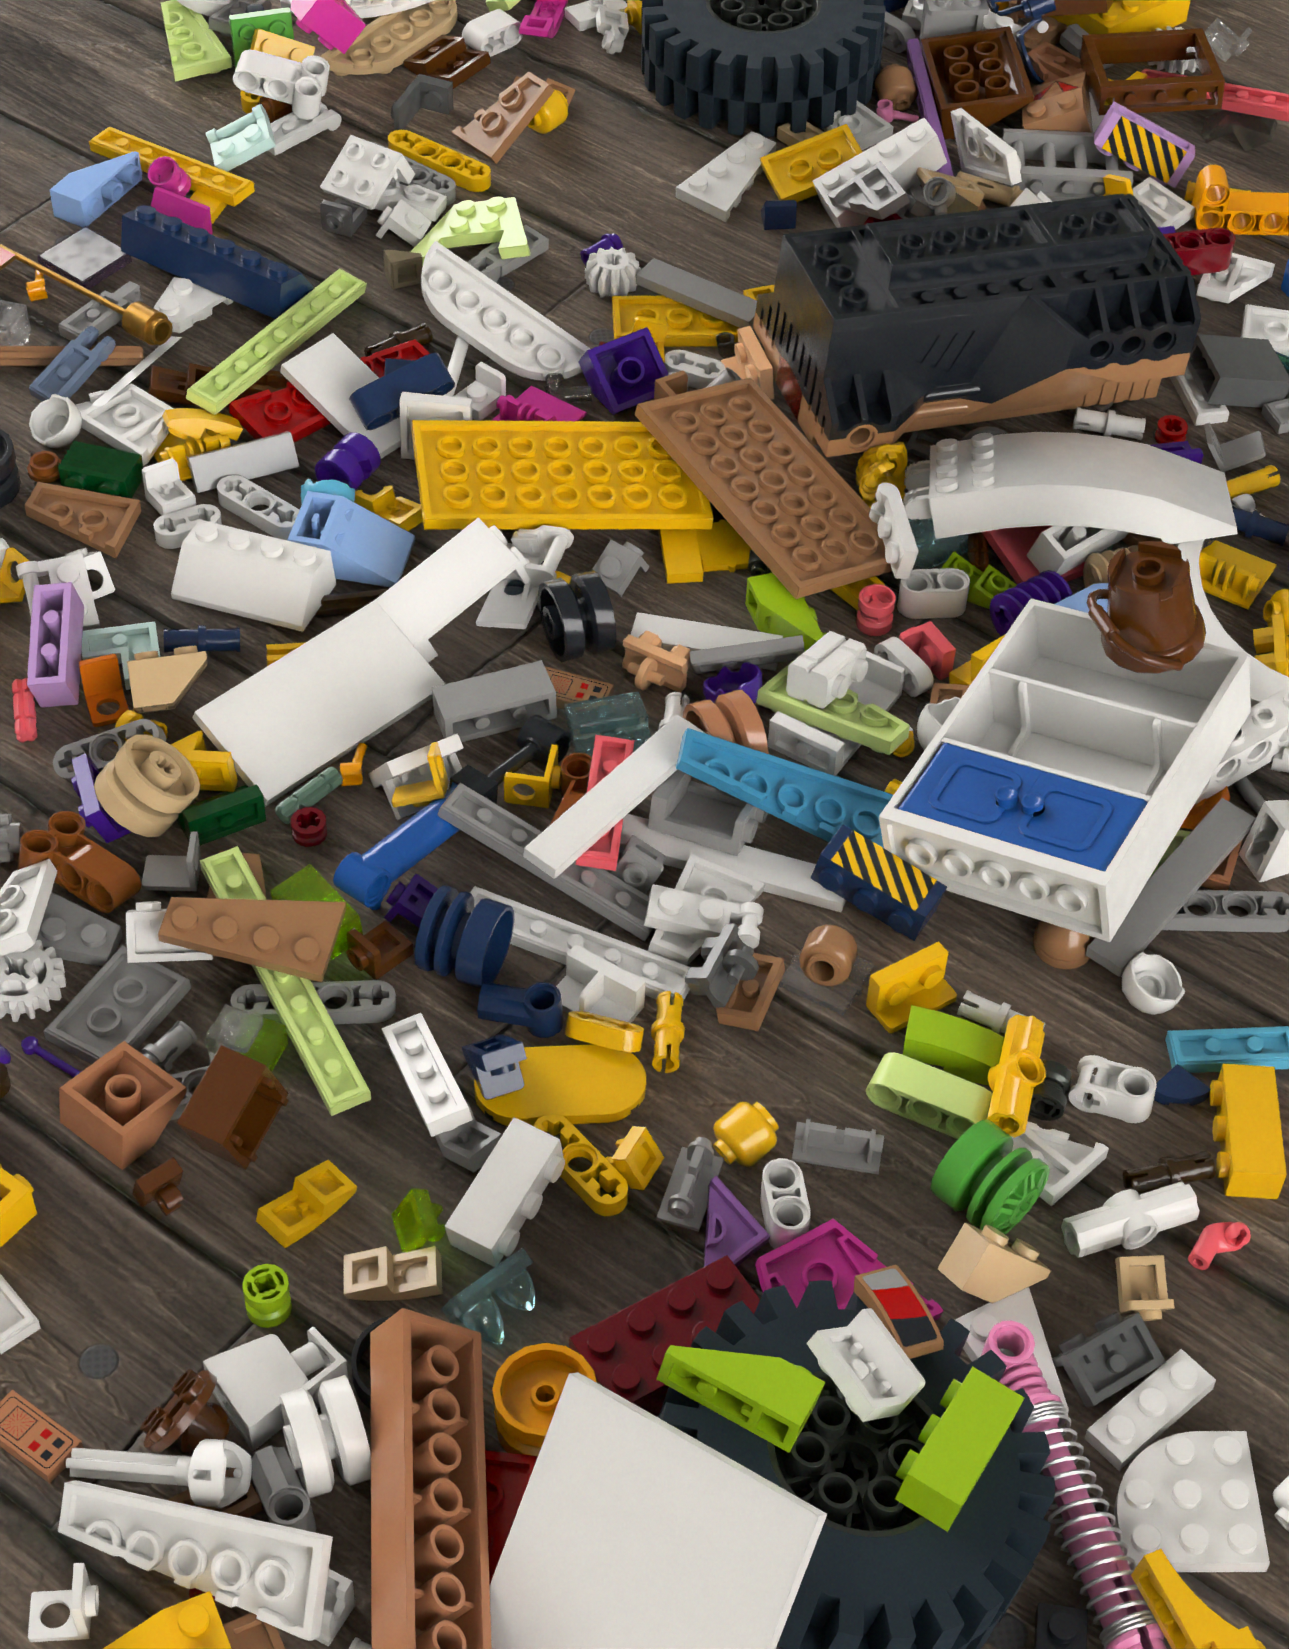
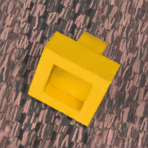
M632 1126L624 1139L616 1141L615 1145L618 1149L613 1157H606V1159L623 1175L630 1189L645 1190L665 1157L646 1127Z

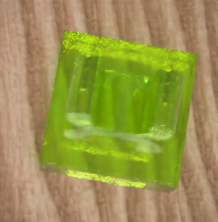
M412 1188L391 1214L402 1252L419 1250L427 1240L437 1242L446 1234L445 1224H438L436 1220L443 1212V1207L439 1204L431 1203L428 1190Z

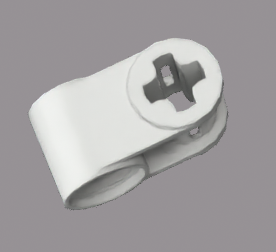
M1095 1055L1084 1056L1080 1059L1077 1066L1079 1074L1077 1084L1071 1087L1068 1095L1069 1101L1073 1106L1084 1112L1106 1115L1121 1119L1127 1123L1136 1124L1148 1119L1152 1111L1156 1091V1079L1151 1072L1142 1067H1133L1113 1062ZM1094 1068L1098 1070L1096 1075L1092 1074ZM1088 1093L1092 1094L1090 1100L1087 1099Z

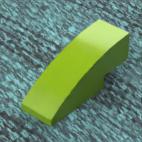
M911 1005L902 1055L922 1063L944 1067L943 1071L967 1081L989 1085L988 1072L990 1068L999 1064L1004 1037L965 1019Z

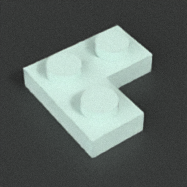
M155 621L83 631V660L116 654L118 663H122L126 690L131 689L127 661L135 660L134 654L158 651L160 657Z

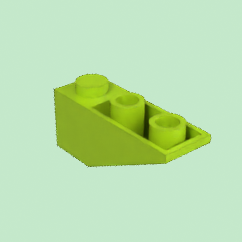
M773 573L747 578L745 605L758 630L763 633L782 635L783 638L803 635L805 651L827 634L826 632H821L816 612L813 607H808L805 597L795 599Z

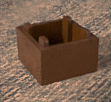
M221 1045L178 1119L177 1124L202 1150L246 1170L250 1162L255 1163L258 1158L255 1153L281 1106L286 1107L289 1100L286 1097L289 1093L266 1065Z

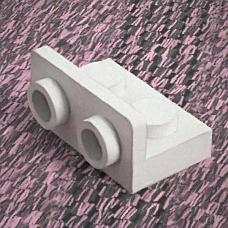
M160 901L136 902V910H128L126 912L127 963L213 960V955L159 941L158 932L167 910L161 909Z

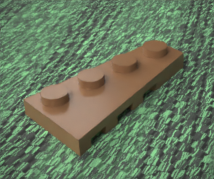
M171 897L158 932L159 941L322 983L346 912V902Z

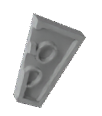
M51 892L36 940L42 941L44 950L49 947L55 948L57 958L103 967L116 953L123 935L120 925Z

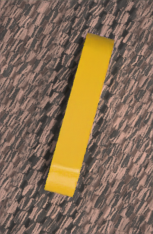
M553 1113L538 1118L534 1123V1127L546 1133L549 1132L553 1136L560 1133V1142L564 1148L563 1156L565 1159V1166L560 1177L595 1213L602 1216H614L622 1212L628 1201V1183L623 1175L567 1118ZM576 1157H583L588 1159L592 1166L586 1171L577 1172L572 1170L568 1163ZM600 1186L608 1193L615 1190L616 1196L612 1198L611 1195L605 1194L601 1197Z

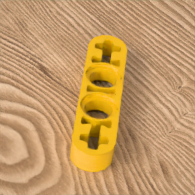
M395 130L388 135L389 149L402 153L404 156L450 177L461 188L472 192H482L491 186V169L480 161L408 130Z

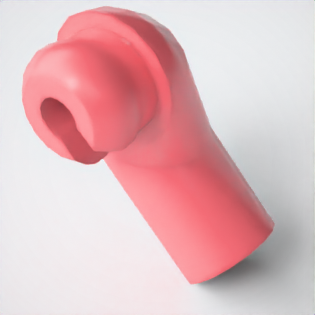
M1221 1222L1206 1226L1188 1256L1189 1263L1200 1270L1208 1269L1217 1253L1236 1251L1247 1245L1251 1238L1249 1228L1242 1222Z

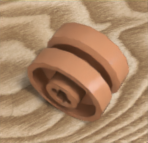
M734 690L718 695L715 704L709 699L686 705L683 711V718L708 735L769 754L767 737L761 717L753 701L743 690Z

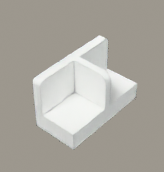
M575 944L566 954V976L556 986L561 993L563 1011L567 1013L571 1011L590 1012L631 1023L645 1005L646 981L578 944Z

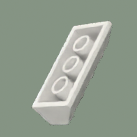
M199 520L182 542L171 596L175 600L303 632L321 607L323 596L329 595L336 586L331 552L325 549Z

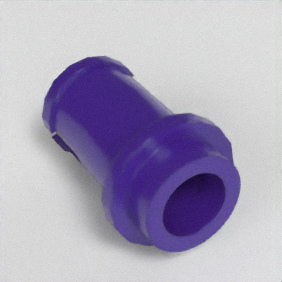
M606 233L602 235L599 242L587 249H583L580 255L585 266L589 260V254L597 253L598 248L609 250L611 246L616 250L623 248L622 241L618 235Z

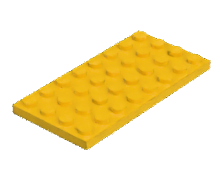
M412 420L411 433L424 530L465 529L478 517L488 528L495 525L498 529L511 530L537 529L542 525L583 530L712 529L714 518L709 499L641 422Z

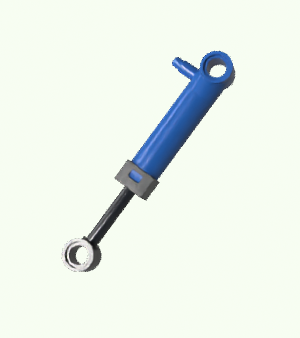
M540 715L530 717L518 735L517 746L520 748L519 751L487 775L470 765H466L450 777L449 789L446 791L445 798L432 801L364 854L352 852L347 855L335 871L333 878L334 886L371 910L380 909L381 902L392 882L460 830L438 816L441 805L459 783L464 784L497 804L498 785L504 782L506 772L515 773L532 759L540 760L547 764L552 744L558 745L559 763L569 750L571 734Z

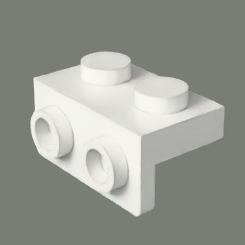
M871 1308L862 1309L846 1327L818 1330L806 1343L818 1359L820 1368L832 1378L844 1395L850 1410L858 1415L862 1422L899 1415L925 1386V1380Z

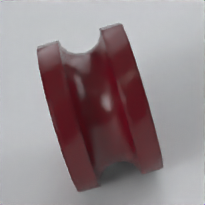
M304 807L292 815L290 819L292 838L297 844L312 847L321 844L326 839L327 823L323 811L314 807Z

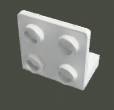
M350 135L322 182L321 189L328 194L372 210L390 181L396 182L398 180L410 184L415 173L402 153Z

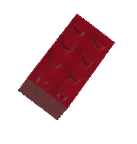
M726 1255L569 1337V1348L586 1359L594 1370L598 1384L657 1417L669 1386L656 1379L669 1346L691 1347L695 1337L706 1326L716 1333L726 1309L742 1300L754 1314L760 1299L729 1256Z

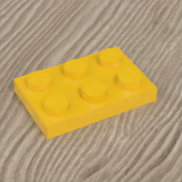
M844 124L760 158V162L778 199L799 202L817 195L812 182L814 179L863 151L848 125Z

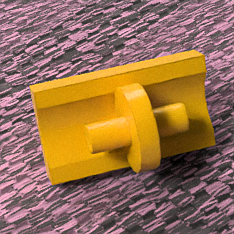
M1284 614L1272 615V627L1253 629L1256 654L1273 651L1274 653L1255 655L1254 657L1270 669L1289 677V637L1285 635Z

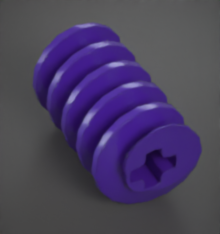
M1051 570L1043 571L1038 576L1031 577L1027 581L1021 582L1016 587L1009 588L1004 593L997 594L991 599L989 608L992 624L999 635L1003 636L1008 632L1030 599L1055 604L1073 595L1068 583L1058 573Z

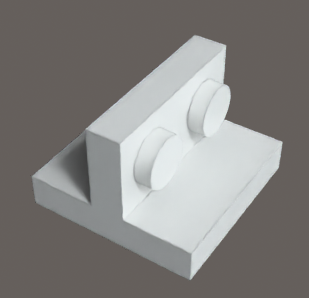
M458 733L438 741L449 783L450 777L462 769L456 752L464 748ZM431 744L390 760L368 774L374 788L383 786L397 820L424 808L413 807L412 804L394 808L391 800L395 788L398 786L433 780L427 759Z

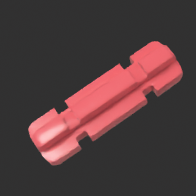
M28 678L22 680L15 679L12 683L16 739L22 743L26 741L33 742L38 736L35 701L32 692L27 686Z

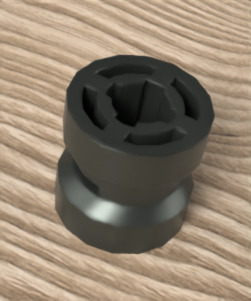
M1043 1060L1046 1077L1041 1084L1034 1087L1029 1115L1043 1121L1058 1120L1065 1112L1067 1104L1065 1095L1071 1087L1072 1073L1060 1063Z

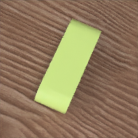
M895 1052L887 1053L883 1056L866 1088V1095L875 1105L956 1139L972 1125L981 1120H988L987 1117L993 1094L980 1085Z

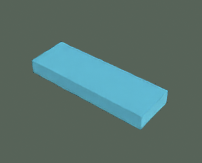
M1289 1026L1167 1031L1165 1038L1172 1068L1178 1064L1189 1073L1220 1072L1222 1064L1275 1067V1070L1289 1069Z

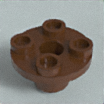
M192 1369L185 1371L172 1388V1392L175 1393L172 1399L163 1409L159 1406L156 1407L142 1423L140 1429L147 1434L144 1440V1447L153 1454H158L177 1439L181 1443L182 1452L190 1454L194 1452L199 1442L204 1439L226 1440L230 1431L227 1413L220 1405L214 1402H207L215 1389L217 1377L208 1370H203L198 1374Z

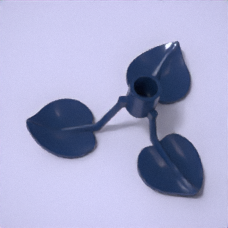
M987 0L990 11L999 16L1023 10L1026 19L1032 17V20L1016 33V45L1028 79L1034 84L1045 82L1033 69L1024 44V34L1036 23L1042 21V15L1056 10L1054 0H1022L1020 5L1002 11L998 10L999 5L995 2L1014 0Z

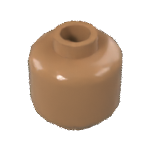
M897 64L888 65L880 71L875 80V90L879 100H891L893 102V110L904 111L908 109L918 95L915 80L907 67Z
M836 925L816 927L809 933L799 956L800 968L804 975L812 982L821 986L832 987L844 982L849 977L858 955L857 943L854 937L846 929Z

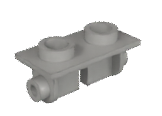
M806 1119V1123L797 1122L792 1161L879 1175L884 1135L876 1134L875 1129L865 1131L845 1127V1130L836 1129L837 1126L811 1122V1119Z
M697 1137L695 1141L689 1144L688 1148H681L656 1220L695 1231L700 1230L707 1210L708 1185L713 1177L719 1176L724 1162V1158L714 1156L712 1142L709 1139Z

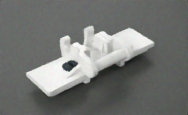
M542 525L537 529H519L514 532L511 538L512 544L507 542L505 546L509 550L515 546L528 562L524 569L531 581L525 585L512 572L491 589L476 620L477 626L526 629L538 603L539 585L542 582L557 578L555 571L562 559L565 549L572 545L574 536L570 532L571 529Z

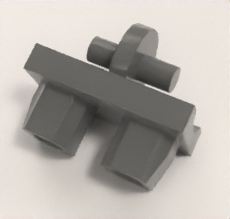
M736 923L725 924L719 937H706L701 946V956L705 961L703 967H690L685 976V982L693 995H707L714 1008L725 1007L739 981L752 980L759 971V964L753 957L754 950L744 944L739 938V928Z

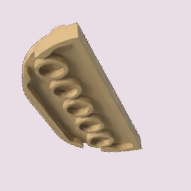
M434 0L412 9L382 15L363 29L345 54L334 47L332 51L328 50L320 57L328 61L330 65L329 70L333 71L337 76L390 73L393 71V68L403 64L405 59L441 35L451 32L458 17L456 0Z

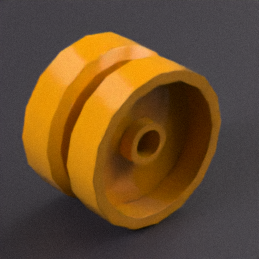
M550 1343L526 1346L510 1355L498 1369L492 1388L495 1408L494 1416L498 1440L507 1453L539 1455L569 1373L579 1372L596 1382L593 1368L581 1354L563 1345Z

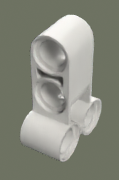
M249 49L241 53L233 75V82L242 91L292 104L293 113L299 118L308 120L317 117L320 112L321 97L325 95L327 90L330 65L328 61L320 56H308L300 63Z

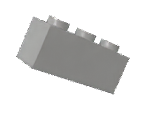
M542 660L432 687L434 715L444 739L458 733L461 742H466L523 727L525 722L534 715H540L547 720L557 718L556 691Z

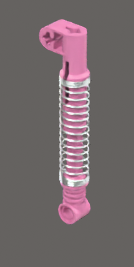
M1012 1320L1002 1321L994 1325L989 1332L981 1356L992 1350L1007 1366L1000 1383L1013 1391L1023 1388L1029 1396L1034 1409L1022 1433L1045 1432L1050 1454L1042 1468L1044 1476L1054 1477V1499L1056 1501V1504L1049 1507V1509L1056 1510L1049 1515L1048 1522L1054 1524L1063 1523L1055 1530L1054 1536L1063 1538L1065 1541L1060 1550L1070 1552L1071 1557H1069L1067 1565L1077 1568L1073 1579L1082 1581L1084 1584L1080 1594L1090 1598L1086 1609L1096 1611L1097 1616L1094 1617L1093 1624L1102 1625L1103 1627L1099 1638L1102 1640L1104 1649H1167L1163 1641L1165 1636L1131 1577L1132 1570L1135 1567V1560L1126 1556L1129 1546L1120 1541L1122 1531L1113 1527L1116 1517L1107 1513L1109 1502L1101 1498L1103 1488L1094 1484L1096 1474L1088 1470L1090 1460L1082 1456L1084 1447L1076 1442L1077 1432L1070 1428L1071 1419L1068 1417L1066 1408H1064L1060 1397L1052 1394L1050 1389L1047 1388V1382L1043 1378L1041 1369L1038 1367V1362L1033 1354L1035 1342L1032 1333L1021 1323ZM999 1349H1008L1011 1352H1013L1015 1356H1007L1003 1354ZM1070 1432L1073 1434L1072 1441H1064L1063 1436ZM1073 1446H1077L1079 1453L1078 1455H1071L1069 1450ZM1079 1460H1083L1085 1468L1077 1469L1075 1464ZM1085 1474H1089L1092 1476V1481L1090 1483H1083L1081 1478ZM1091 1488L1098 1490L1096 1498H1090L1088 1491ZM1098 1502L1105 1505L1102 1512H1096L1094 1505ZM1059 1513H1061L1063 1517L1059 1519H1053Z

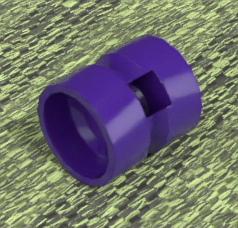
M350 432L317 462L315 475L318 481L337 480L347 484L350 488H354L356 491L362 482L379 468L381 456L377 447L366 436L357 432Z

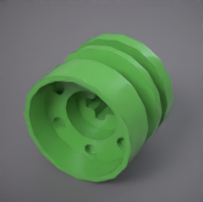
M981 1120L963 1133L948 1150L938 1165L932 1178L930 1189L936 1197L954 1211H963L968 1208L966 1218L971 1225L980 1226V1229L983 1230L987 1224L1006 1235L1032 1208L1048 1181L1050 1169L1040 1158H1033L1027 1148H1017L1012 1151L1014 1144L1012 1137L992 1121Z

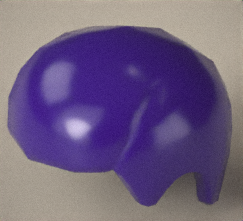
M744 662L739 671L733 672L727 666H723L716 676L708 677L704 681L703 693L706 699H710L715 704L718 695L734 690H743L755 704L758 690L762 687L760 667L750 662Z

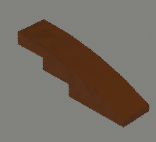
M189 363L187 373L152 366L148 393L162 401L196 405L186 399L187 389L214 368ZM270 370L233 401L267 389L272 393L287 388L289 381L279 371Z

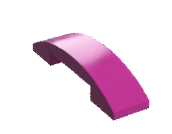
M537 0L531 14L524 16L519 27V34L552 39L560 28L568 0Z

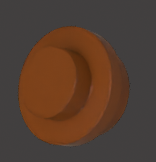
M37 452L30 458V463L27 467L28 475L36 482H54L60 478L58 465L59 463L61 464V460L53 452Z

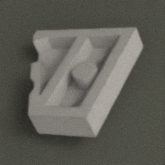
M881 161L827 194L832 205L881 220L896 213L900 208L910 203L906 192Z

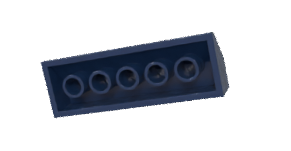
M141 205L122 215L121 252L178 277L189 279L194 284L274 319L278 318L314 289L302 273L288 268L286 264L271 261L262 257L256 251H248L235 245L231 240L220 239L209 234L205 229L185 224L177 217L167 216L156 211L154 207Z

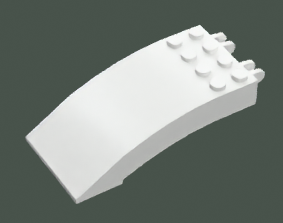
M1028 432L1000 435L980 433L974 435L969 440L957 441L952 438L941 440L936 445L930 446V460L910 464V466H907V470H905L906 478L904 485H906L908 493H905L903 504H905L904 508L907 517L911 520L915 519V521L916 519L932 518L936 539L1004 528L1046 525L1084 526L1126 531L1161 538L1162 542L1168 544L1238 534L1224 472L1148 444L1113 437L1061 432Z

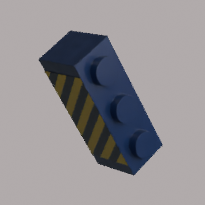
M844 824L820 854L811 875V879L819 883L826 890L834 892L854 904L861 911L867 912L890 926L894 931L907 936L913 941L916 940L935 913L947 889V886Z

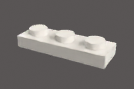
M1180 1349L1166 1363L1160 1366L1090 1426L1086 1431L1084 1439L1120 1471L1213 1390L1216 1379L1186 1352Z

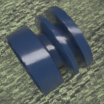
M447 885L441 886L430 900L419 927L414 952L416 966L425 971L435 970L437 975L440 976L449 975L455 968V976L459 982L480 989L486 982L493 983L503 966L513 935L515 919L512 906L485 898L481 899L474 907V897L471 893L466 891L458 893L456 888Z

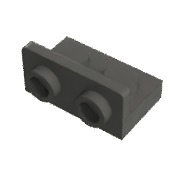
M1119 1311L1114 1312L1094 1324L1098 1330L1094 1334L1085 1338L1083 1332L1058 1345L1061 1353L1052 1358L1055 1368L1064 1367L1086 1408L1098 1404L1166 1363L1139 1312L1123 1318Z

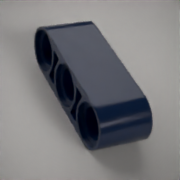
M430 353L357 389L351 394L349 400L365 429L374 430L400 417V397L402 392L443 396L455 387V382L438 353Z

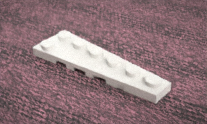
M77 1480L64 1483L59 1533L112 1556H120L128 1563L146 1571H158L174 1578V1583L187 1589L196 1588L203 1592L211 1591L212 1596H215V1601L228 1607L238 1606L257 1615L256 1619L304 1640L312 1641L320 1637L333 1536Z

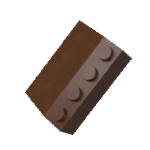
M1010 26L921 39V51L944 140L956 139L951 111L962 108L985 127H989L1034 101V95Z

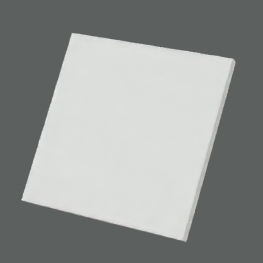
M579 1372L569 1373L490 1583L492 1649H776L827 1513Z

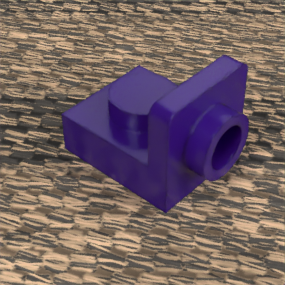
M417 873L406 885L399 881L386 899V902L391 907L384 916V919L391 922L399 913L411 923L420 927L426 908L438 888Z

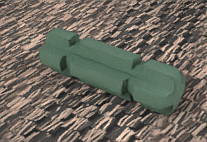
M328 767L277 805L274 809L275 814L281 822L289 824L292 815L297 810L304 807H312L342 784V776L335 767Z

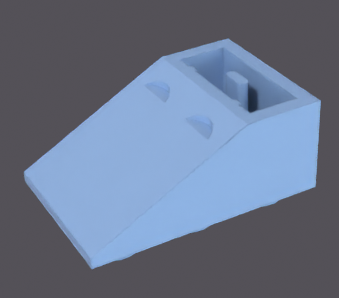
M307 491L287 540L329 550L331 552L335 579L392 587L402 577L415 541V535L343 496Z

